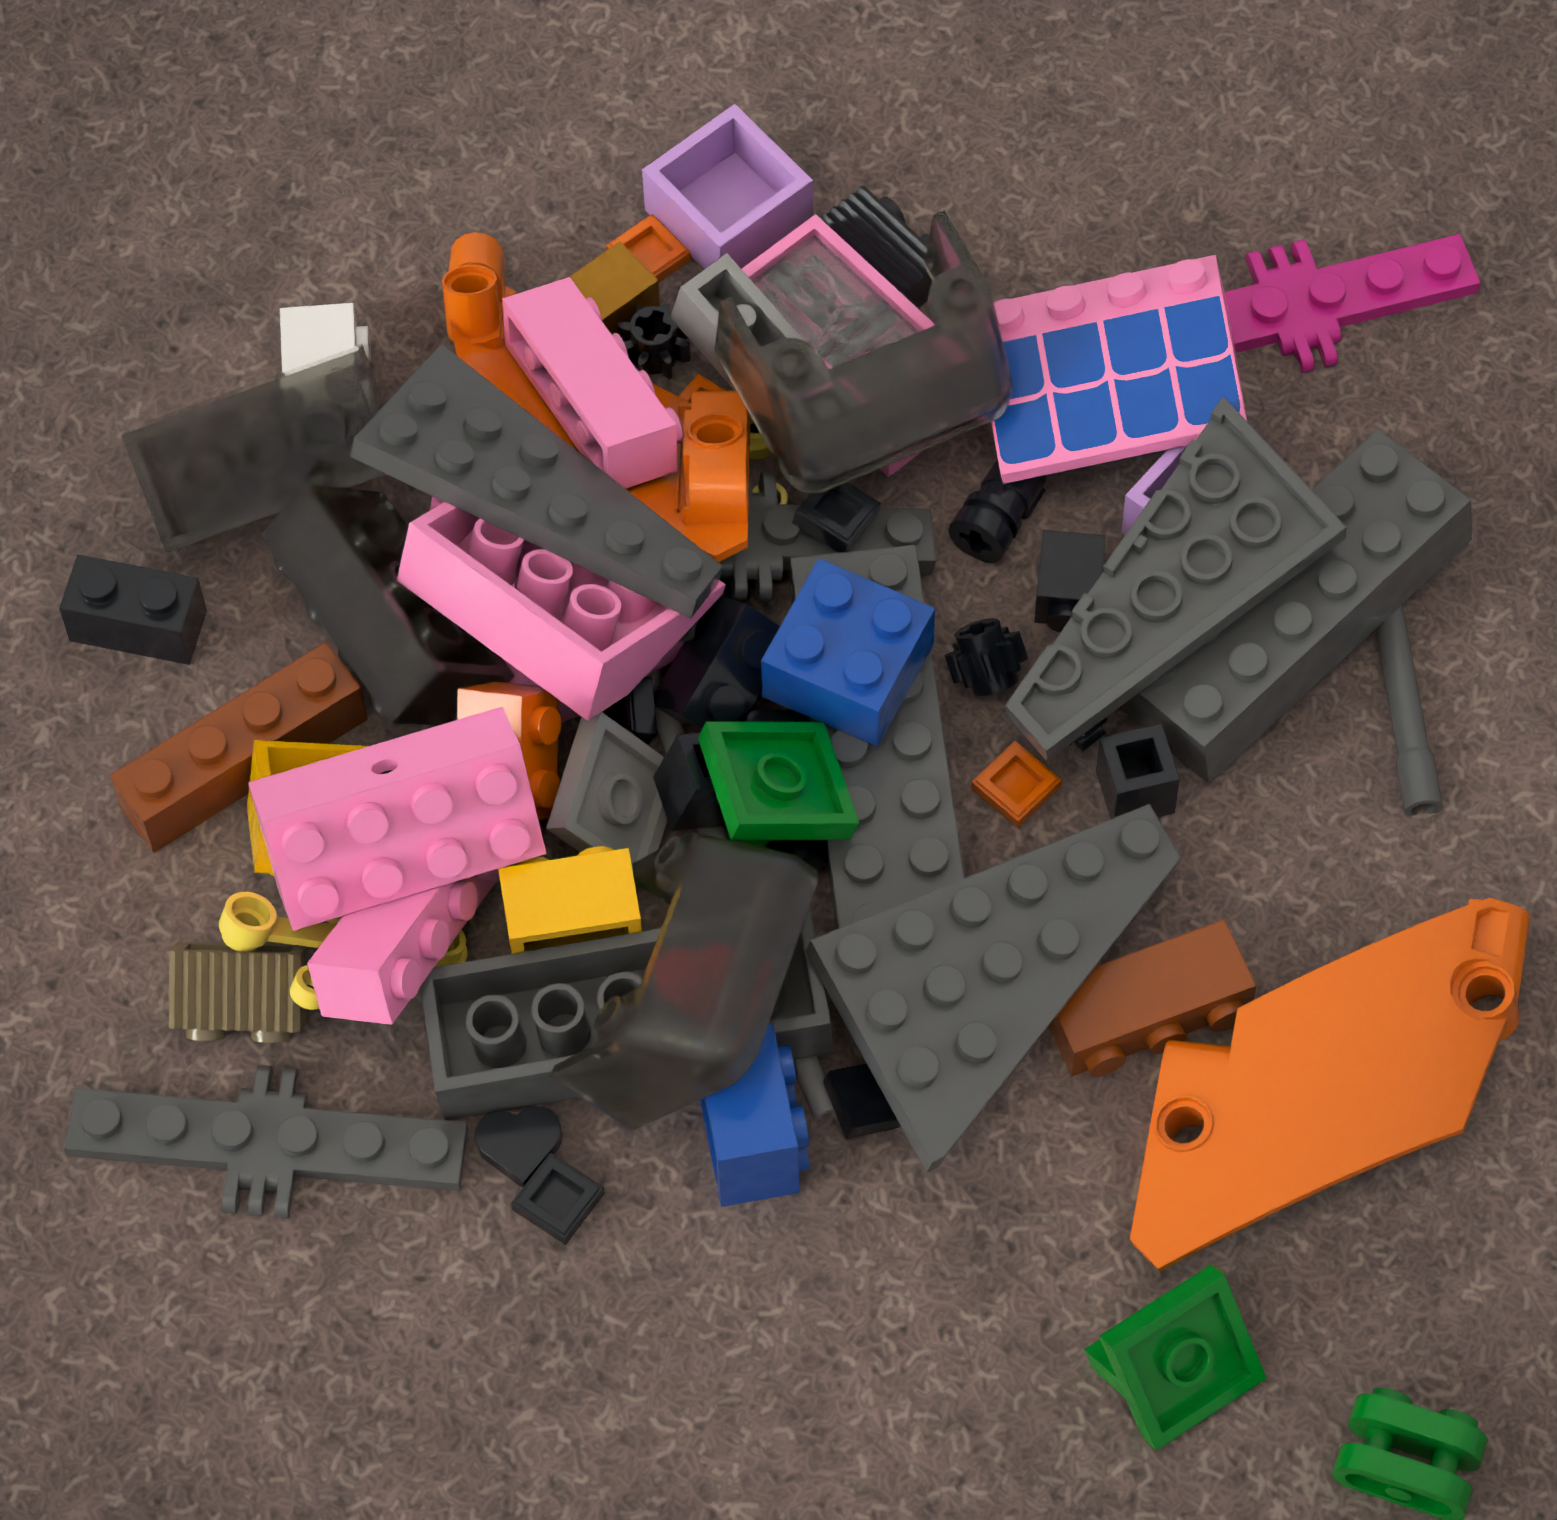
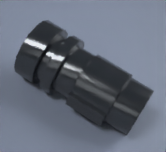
M997 458L982 481L980 490L969 494L963 507L960 508L950 523L948 531L951 540L962 552L982 562L996 563L1000 561L1010 547L1012 540L1019 533L1022 527L1021 519H1026L1030 516L1045 493L1044 485L1048 475L1003 484Z

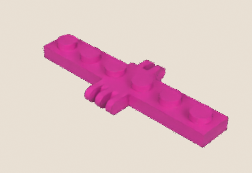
M1461 234L1319 269L1315 265L1307 242L1303 239L1291 243L1292 256L1296 262L1292 264L1289 263L1282 245L1270 247L1268 255L1273 268L1268 270L1259 251L1246 253L1245 260L1254 285L1226 291L1225 297L1236 353L1277 343L1282 356L1294 353L1295 358L1300 364L1301 373L1314 370V359L1310 350L1313 348L1318 349L1324 367L1337 365L1338 358L1334 343L1341 342L1340 327L1478 293L1480 280Z

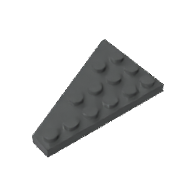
M1150 804L810 940L806 953L926 1173L937 1169L942 1164L944 1158L958 1140L972 1126L992 1097L999 1092L1025 1059L1030 1049L1049 1025L1055 1021L1068 1001L1082 987L1108 954L1117 939L1129 924L1135 920L1151 896L1175 869L1181 857Z

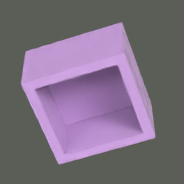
M736 104L729 107L642 169L645 211L649 215L653 214L691 252V257L703 269H706L726 253L742 269L813 216V180Z

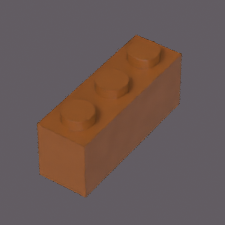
M1225 919L1098 965L1082 987L1068 1001L1055 1021L1049 1025V1028L1071 1077L1089 1071L1093 1077L1103 1076L1124 1065L1127 1060L1126 1056L1149 1048L1151 1053L1161 1054L1164 1052L1167 1041H1185L1187 1039L1186 1034L1210 1026L1214 1032L1234 1027L1237 1008L1254 1000L1257 985Z

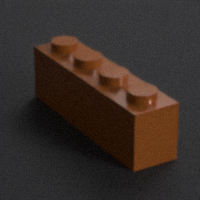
M324 642L110 774L119 805L154 853L248 795L254 740L330 744L367 721L368 718L361 687L328 643Z

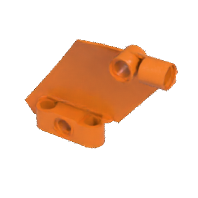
M473 232L462 235L456 239L451 247L449 269L442 278L448 338L454 342L456 356L579 452L505 346L502 298L515 295L516 293L513 289L506 286V268L502 246L495 238L485 233ZM653 384L656 397L664 408L671 407L675 411L682 427L683 441L677 444L678 471L626 488V490L717 562H720L748 548L750 478L748 390L692 392L691 403H689V401Z
M1490 897L1483 900L1469 899V904L1367 945L1237 1008L1231 1046L1177 1040L1167 1041L1161 1061L1131 1228V1243L1161 1272L1188 1256L1333 1185L1431 1144L1464 1133L1499 1041L1508 1038L1517 1029L1520 1020L1518 998L1531 917L1528 911L1514 904ZM1494 995L1503 999V1002L1491 1011H1480L1472 1007L1479 998ZM1187 1126L1203 1128L1201 1135L1190 1143L1173 1141L1175 1135L1182 1128Z

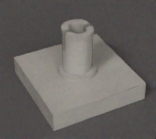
M603 712L589 721L581 717L546 829L579 852L598 846L610 847L614 850L629 848L635 885H648L667 822V816L653 779L664 757Z

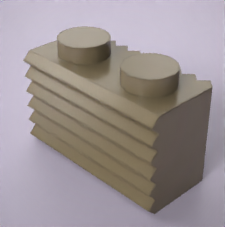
M178 941L170 949L169 1028L186 1029V1038L198 1041L221 1040L225 1038V1031L231 1030L251 1031V1040L256 1042L278 1043L289 1041L291 1033L300 1032L307 1021V1009L293 1001L290 995V988L298 969L308 965V947L264 944L251 952H239L227 946L226 943Z

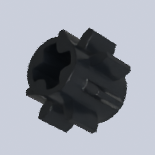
M664 303L661 307L636 305V313L632 317L631 322H618L617 328L618 334L626 346L630 361L635 363L639 371L644 370L648 375L663 373L666 378L670 379L672 378V367L676 361L689 362L691 352L690 342L687 341L688 337L670 318L671 312H669V304Z
M995 618L975 621L956 631L954 636L957 643L952 645L954 651L945 655L953 683L963 682L965 688L972 687L975 695L987 696L1002 692L1018 682L1017 672L1021 670L1019 663L1029 659L1020 631L1010 633L1009 628H1002L1000 621Z

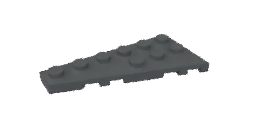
M442 344L354 437L350 457L690 619L718 584L723 565Z
M1223 396L1211 412L1210 421L1196 441L1192 439L1180 456V463L1161 490H1156L1104 564L1103 573L1088 594L1084 593L1071 611L1070 620L1052 645H1047L1006 703V716L1042 757L1048 761L1345 540L1347 527Z

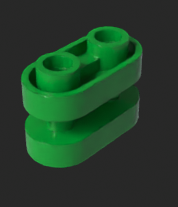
M1379 1387L1373 1389L1372 1393L1358 1395L1350 1414L1348 1427L1354 1434L1365 1439L1363 1444L1346 1443L1340 1446L1332 1471L1333 1478L1342 1486L1442 1520L1464 1519L1473 1488L1466 1480L1457 1476L1456 1473L1457 1469L1461 1471H1475L1481 1466L1488 1438L1478 1429L1477 1420L1468 1414L1456 1410L1442 1409L1437 1413L1413 1405L1412 1400L1408 1396L1389 1388ZM1392 1447L1431 1460L1430 1465L1392 1453L1390 1449Z

